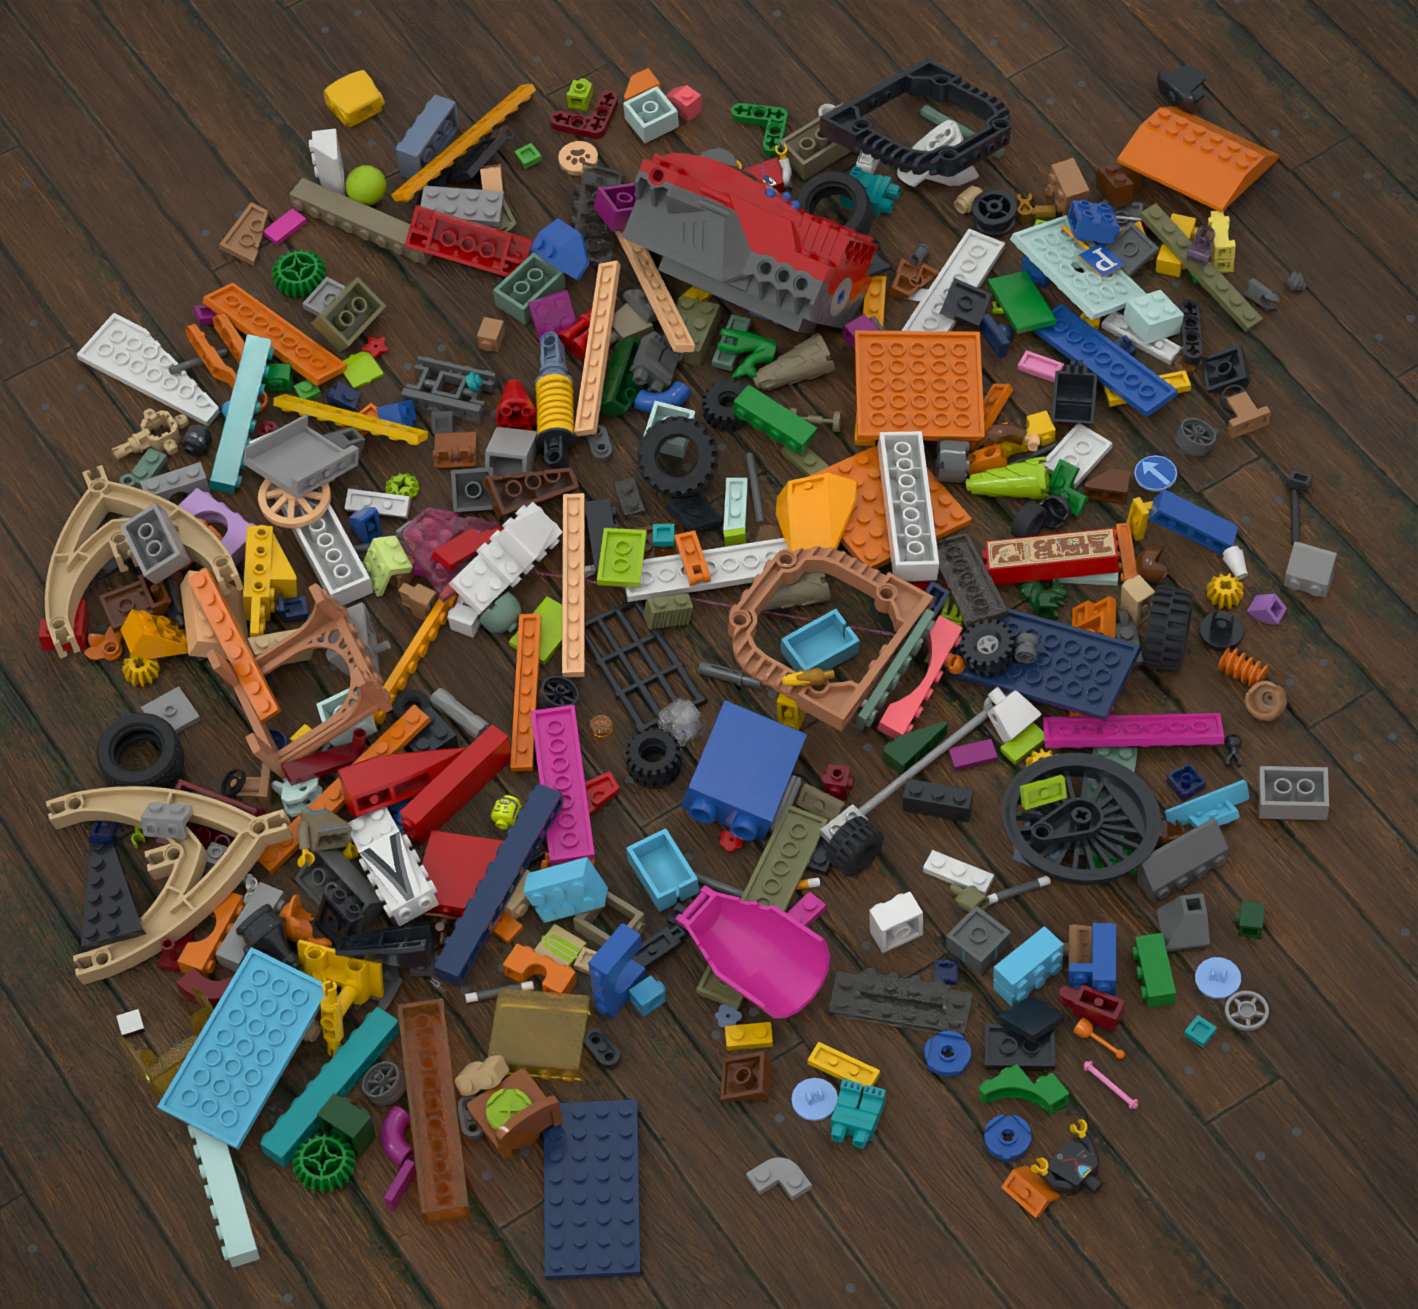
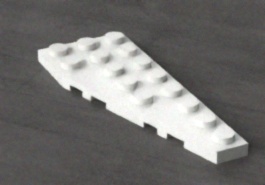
M115 313L110 316L77 353L78 360L206 426H209L220 413L219 407L205 392H202L193 379L191 380L185 370L173 375L169 373L168 368L178 363L169 353H166L161 348V345L151 337L145 328Z

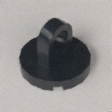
M1216 611L1208 614L1200 624V638L1210 649L1226 651L1227 648H1230L1231 650L1232 647L1238 646L1243 638V625L1234 614L1226 611Z

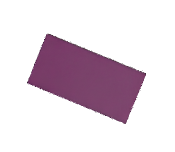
M992 739L949 749V755L955 771L995 762L998 758Z
M408 1159L404 1162L384 1196L387 1208L395 1211L417 1174L415 1163Z

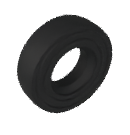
M406 690L400 693L392 705L394 718L396 721L405 714L404 707L411 702L418 703L422 712L430 706L432 707L429 697L419 690Z

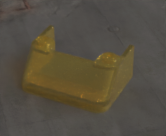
M195 987L191 991L201 1009L196 1011L190 1019V1026L194 1034L156 1058L151 1050L141 1048L135 1051L133 1045L124 1037L119 1036L117 1038L133 1066L151 1090L160 1098H163L214 1011L206 995Z

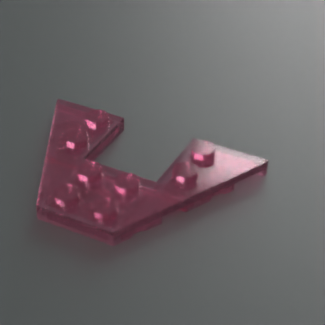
M426 507L402 529L401 537L439 598L445 603L456 592L449 583L463 569L457 566L448 571L439 562L436 563L431 559L434 549L471 528L480 534L487 529L491 531L499 525L494 521L487 522L471 516L462 518L453 516V512L439 511L435 508Z

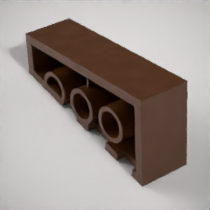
M572 468L551 469L540 472L531 471L520 474L511 473L500 476L491 475L486 476L482 481L497 520L514 515L523 505L528 507L534 502L539 506L561 498L563 494H572L579 488Z

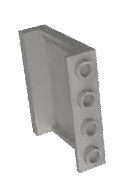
M307 415L244 447V464L296 499L358 466L359 448L351 445L343 450L309 428Z

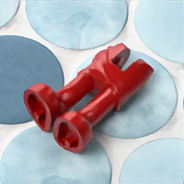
M592 308L581 315L576 324L557 333L565 350L571 347L573 355L579 360L585 359ZM586 327L588 328L581 335L576 337L583 329H585Z

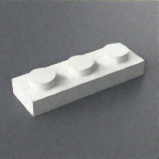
M348 489L345 510L355 512L365 506L375 507L380 516L408 519L411 498L410 496Z
M934 850L930 853L923 867V872L951 884H956L964 889L974 885L984 895L987 894L994 880V874Z

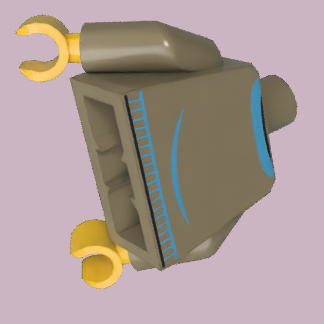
M307 807L301 811L300 817L302 819L298 824V841L302 855L297 861L300 867L305 864V860L308 863V867L314 862L315 857L309 852V849L315 852L346 847L342 854L348 860L358 856V848L356 845H352L351 842L353 841L351 837L352 827L345 820H342L327 809L313 811Z

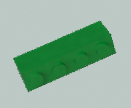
M750 385L734 401L733 413L739 419L747 421L756 430L766 433L772 440L785 445L791 452H796L802 456L816 439L817 427Z

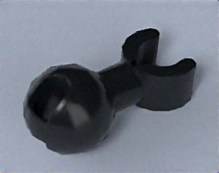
M1229 734L1224 740L1225 747L1229 750L1225 765L1228 768L1230 761L1234 758L1238 764L1237 767L1240 768L1242 760L1238 755V749L1242 741L1237 734Z

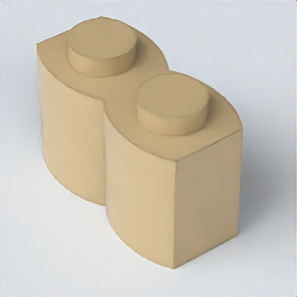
M490 1056L484 1062H472L466 1065L454 1082L461 1095H473L480 1089L496 1087L508 1073L509 1068L503 1056Z

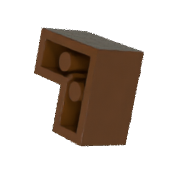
M1119 163L1097 167L1096 188L1111 206L1118 208L1131 205L1133 192L1141 190L1142 174Z

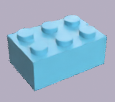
M834 609L782 638L781 653L796 672L812 668H821L822 671H826L859 654L860 640L849 626L846 628V621L837 609Z
M666 828L626 848L629 864L659 912L677 904L678 898L683 901L699 893L696 875Z
M588 857L527 873L523 893L532 906H536V912L543 922L546 923L604 907L608 887Z
M1044 926L994 966L993 989L1011 1007L1026 999L1031 991L1041 988L1047 978L1051 975L1055 976L1061 971L1063 967L1064 944Z

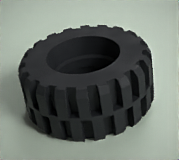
M685 416L666 417L665 420L655 422L653 427H649L645 431L647 433L639 442L637 463L642 477L653 489L669 497L683 498L703 491L707 484L712 482L719 466L718 446L712 434L702 424ZM676 437L690 440L698 452L696 467L691 473L682 477L668 475L663 471L659 463L661 447L666 441Z
M1163 585L1156 587L1144 649L1143 664L1147 668L1178 672L1182 669L1194 602V593L1191 590Z

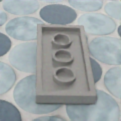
M424 186L421 206L482 225L499 227L504 192Z

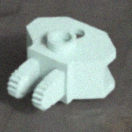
M286 777L282 779L283 784L278 781H274L271 784L274 791L281 795L285 812L291 817L299 816L303 809L307 808L323 793L322 787L318 785L319 777L292 786Z

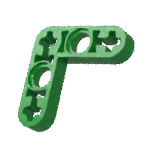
M737 103L732 106L731 116L733 121L742 124L767 126L763 141V153L770 158L778 156L775 147L777 145L778 152H781L782 148L779 141L784 139L788 123L787 111L780 107ZM757 113L764 114L761 118H757L754 115ZM773 130L780 131L778 135H773L770 132ZM772 142H774L775 146L773 149H770Z

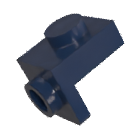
M338 382L334 387L328 389L325 396L328 399L326 405L331 406L334 403L346 410L353 411L361 392Z
M278 594L279 602H275L277 615L281 614L283 622L308 618L305 596L284 600L283 594Z

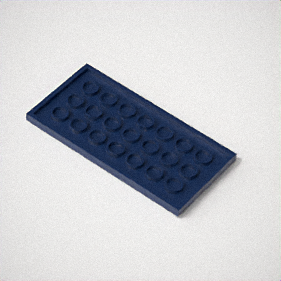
M981 601L968 627L974 628V623L978 621L979 624H984L983 620L988 619L989 623H992V619L997 620L998 624L1002 621L1006 627H1010L1016 642L1019 634H1034L1039 638L1038 647L1035 649L1037 651L1036 660L1032 663H1022L1013 659V666H1006L1008 671L1004 673L1002 670L998 671V676H994V673H990V677H985L984 673L978 676L975 671L972 673L966 664L964 671L959 674H952L948 667L946 673L948 676L993 689L999 687L1001 691L1007 693L1016 690L1024 698L1107 721L1141 652V646ZM959 644L954 655H959L963 658Z
M637 1099L559 1103L563 1123L556 1127L552 1124L544 1129L545 1280L641 1276Z

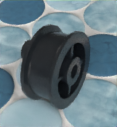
M998 189L986 190L978 194L972 203V223L974 227L982 234L1000 237L1011 231L1017 219L1015 199L1009 193Z

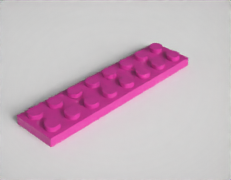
M569 705L531 711L540 784L562 792L564 802L547 833L550 864H563L588 857L589 860L595 859L575 706Z
M1220 713L1109 715L1107 721L1089 716L1043 717L1045 748L1073 747L1080 749L1083 747L1104 748L1110 746L1124 748L1127 746L1149 747L1162 745L1169 747L1172 745L1193 746L1207 744L1214 746L1224 744V732Z

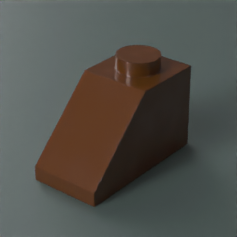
M1109 469L1086 482L1084 494L1089 496L1088 500L1126 505L1131 472Z

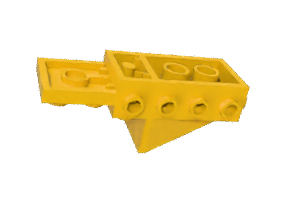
M266 525L247 526L243 590L244 619L251 621L250 637L264 635L266 621H270L271 613H275V602H279L278 594L282 593L284 600L297 597L296 575L273 533V526Z

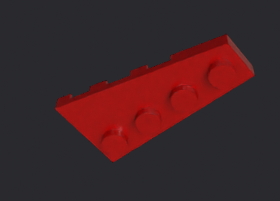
M610 771L585 782L589 815L620 793V788Z

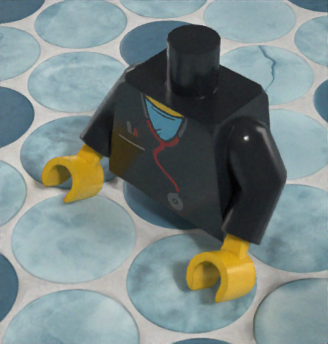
M1080 1119L1078 1120L1081 1126L1079 1131L1075 1124L1070 1126L1072 1133L1079 1135L1078 1138L1074 1136L1049 1162L1044 1158L1036 1159L1040 1164V1168L1037 1165H1032L1031 1171L1033 1173H1041V1178L1054 1191L1071 1192L1077 1195L1086 1187L1093 1194H1096L1103 1186V1183L1096 1178L1099 1172L1100 1160L1090 1135L1085 1133L1087 1123Z

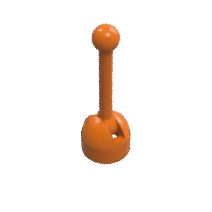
M1083 1017L1074 1028L1073 1033L1079 1037L1087 1038L1091 1036L1114 1052L1118 1059L1124 1058L1125 1052L1116 1049L1093 1032L1092 1023Z

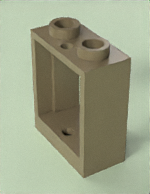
M607 891L604 907L579 913L573 919L575 930L601 947L611 936L591 923L606 905L611 906L630 918L631 921L627 926L637 933L641 934L646 926L644 913Z

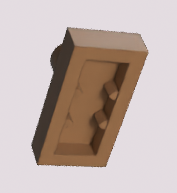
M1069 925V942L1063 943V956H1069V963L1092 964V926Z

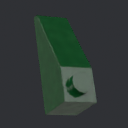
M942 721L900 735L894 741H889L883 748V762L902 775L925 757L948 735V723Z

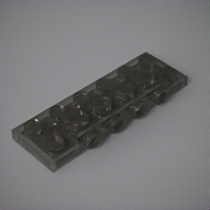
M584 162L580 182L575 184L573 189V195L576 196V200L572 201L571 211L574 212V215H571L568 225L583 235L589 266L598 268L600 263L611 262L615 231L609 229L595 210V199L598 188L621 185L622 172Z
M866 968L865 971L859 970V974L837 971L828 1016L933 1033L954 1031L965 1038L973 993L951 990L950 985H947L944 980L934 979L933 982L923 981V978L917 975L903 978L897 972H888L885 975L879 974L873 968Z

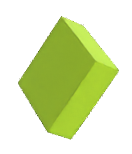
M745 528L723 531L725 547L746 544Z

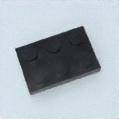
M985 1024V1069L1003 1070L1006 1067L1011 1068L1018 1064L1022 1070H1055V1028L1032 1042L1002 1024Z

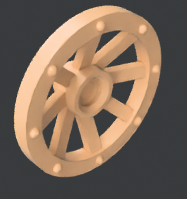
M265 479L258 493L260 509L265 518L271 523L284 528H300L317 521L326 512L331 500L328 482L321 485L323 493L310 491L296 499L283 489L270 491L274 484ZM282 496L271 508L268 507L267 499ZM305 497L319 500L320 503L313 510L305 500ZM287 503V517L277 515L276 513ZM300 504L307 514L294 518L295 505Z

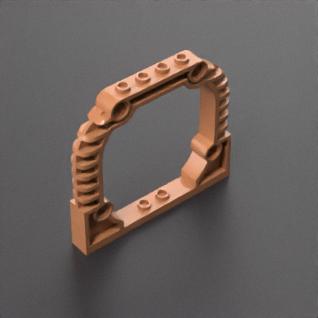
M814 546L805 550L800 548L794 552L783 549L772 560L769 559L763 568L764 571L755 576L751 588L743 592L738 605L734 604L730 609L728 633L732 637L735 659L743 671L751 675L753 679L759 680L764 685L773 688L774 691L797 702L796 707L842 732L896 658L927 608L931 610L934 596L890 572L885 576L879 570H874L868 564H863L857 558H852L846 552L837 551L832 547L821 548V546ZM804 572H823L875 599V608L879 612L889 614L894 631L897 633L888 645L884 644L882 646L878 659L871 661L867 674L859 684L852 680L829 683L828 679H825L821 685L803 687L801 685L785 686L782 683L784 676L796 673V671L767 656L756 646L753 640L756 635L757 616L782 584L789 585L795 583Z

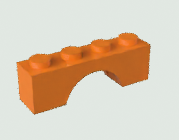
M231 892L211 913V916L216 920L213 932L201 941L187 943L178 959L181 972L186 974L194 968L203 977L207 978L209 973L211 974L214 971L217 960L215 954L245 907L242 895Z

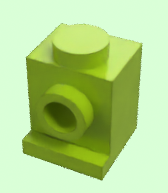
M587 79L573 80L570 90L567 92L568 108L587 111L593 96L592 83Z

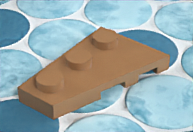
M251 202L219 244L220 249L254 266L267 222L268 210Z

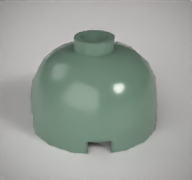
M508 592L494 602L495 605L491 609L488 608L479 619L480 623L489 632L502 634L509 631L511 633L519 626L517 621L519 620V614H521V606L518 600Z

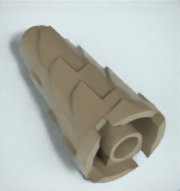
M817 333L794 346V349L777 357V360L759 369L755 373L756 377L753 380L757 389L762 388L763 391H770L786 384L791 385L805 379L810 380L827 373L830 374L836 371L833 360L830 361V352L821 334Z
M804 572L795 583L789 585L782 584L762 611L777 608L786 609L799 605L808 606L831 601L828 582L824 578L825 573Z

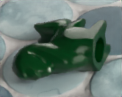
M1055 579L1052 589H1044L1040 581L1024 582L1019 589L1020 594L1025 599H1029L1030 605L1036 611V614L1045 619H1058L1059 614L1055 610L1058 607L1064 606V602L1061 600L1068 596L1067 589L1059 583L1058 579Z

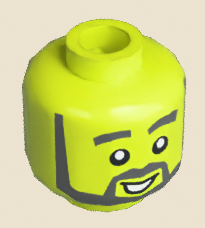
M505 795L498 798L495 802L491 818L496 823V827L508 830L510 826H514L517 821V814L523 807L517 798Z

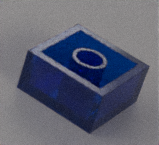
M1190 762L1167 775V784L1182 802L1206 788L1205 779Z

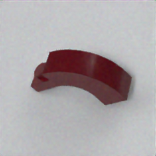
M192 968L176 983L179 992L191 1003L203 1008L215 1009L234 975L226 980L212 981L206 979L196 969Z

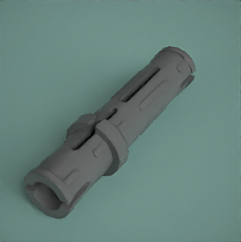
M701 661L698 672L700 675L733 682L740 687L743 685L758 690H761L764 685L761 681L753 679L743 669L735 670Z

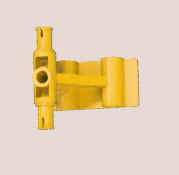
M299 940L297 948L301 963L300 971L323 982V998L320 1002L322 1018L320 1023L323 1028V1037L328 1045L327 1052L331 1056L333 1050L334 1057L337 1049L341 1046V1040L344 1036L343 1016L351 1004H363L370 996L383 997L382 964L337 956L333 948ZM337 986H340L341 992L337 996Z

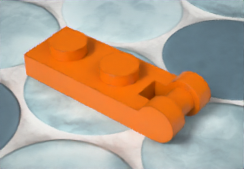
M695 530L674 535L689 586L696 585V582L704 581V583L710 582V572ZM701 570V573L694 574V571Z

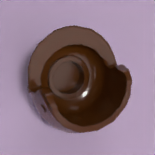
M1165 545L1145 549L1136 560L1137 574L1147 583L1160 584L1166 575L1169 574V569L1164 564L1157 563Z

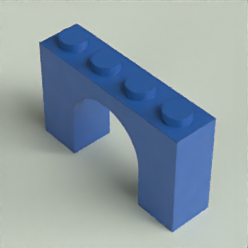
M623 923L588 962L595 1008L602 1015L607 1014L612 1018L630 999L629 990L646 979L645 968L631 959L642 947L641 935Z

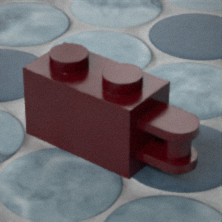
M1083 984L1079 990L1063 986L1059 991V1002L1064 1006L1072 1008V1016L1079 1019L1084 1017L1094 1025L1116 1032L1124 1015L1125 1000L1097 991Z

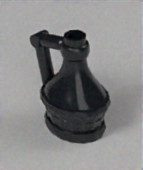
M265 904L258 908L235 930L236 934L242 937L246 944L243 948L245 955H247L252 947L262 953L276 957L282 963L295 969L301 965L299 957L294 952H291L287 944L286 918L275 913L270 904Z

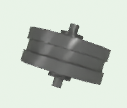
M1187 418L1182 421L1175 435L1178 446L1184 452L1194 456H1204L1209 453L1216 439L1213 428L1206 422L1196 418Z
M388 1061L372 1066L366 1072L362 1081L364 1093L373 1103L379 1106L390 1105L397 1101L403 1095L407 1085L403 1072L394 1063Z

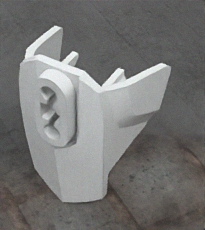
M947 120L930 131L912 149L932 151L940 146H955L962 142L964 138L957 123ZM973 165L953 177L930 176L929 171L922 175H914L912 170L908 173L900 172L899 168L897 170V176L913 187L925 179L948 186H960L979 177Z

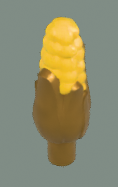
M821 668L799 670V672L784 676L782 683L785 686L801 685L802 687L821 685L825 679L834 678L835 674L834 670L822 671Z

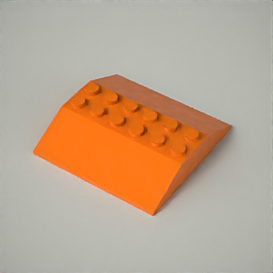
M1176 106L1160 107L1140 125L1117 158V163L1217 211L1223 212L1275 163L1280 155L1196 115L1189 114Z

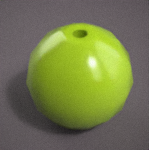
M362 165L354 168L346 179V191L349 198L364 205L372 206L377 204L386 193L387 182L383 173L371 165Z

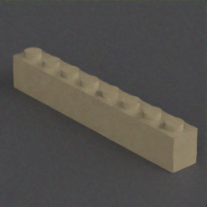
M304 178L299 181L289 194L291 205L297 211H303L313 218L326 221L329 225L342 228L344 231L358 235L364 240L374 242L382 248L385 247L398 255L406 256L414 262L426 265L433 257L432 254L404 246L409 227L411 226L404 221Z

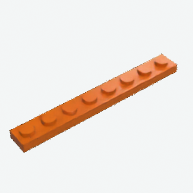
M205 567L188 578V581L259 720L264 723L280 713L281 709L210 570Z
M519 614L510 765L512 772L534 771L535 740L531 711L537 710L541 614Z

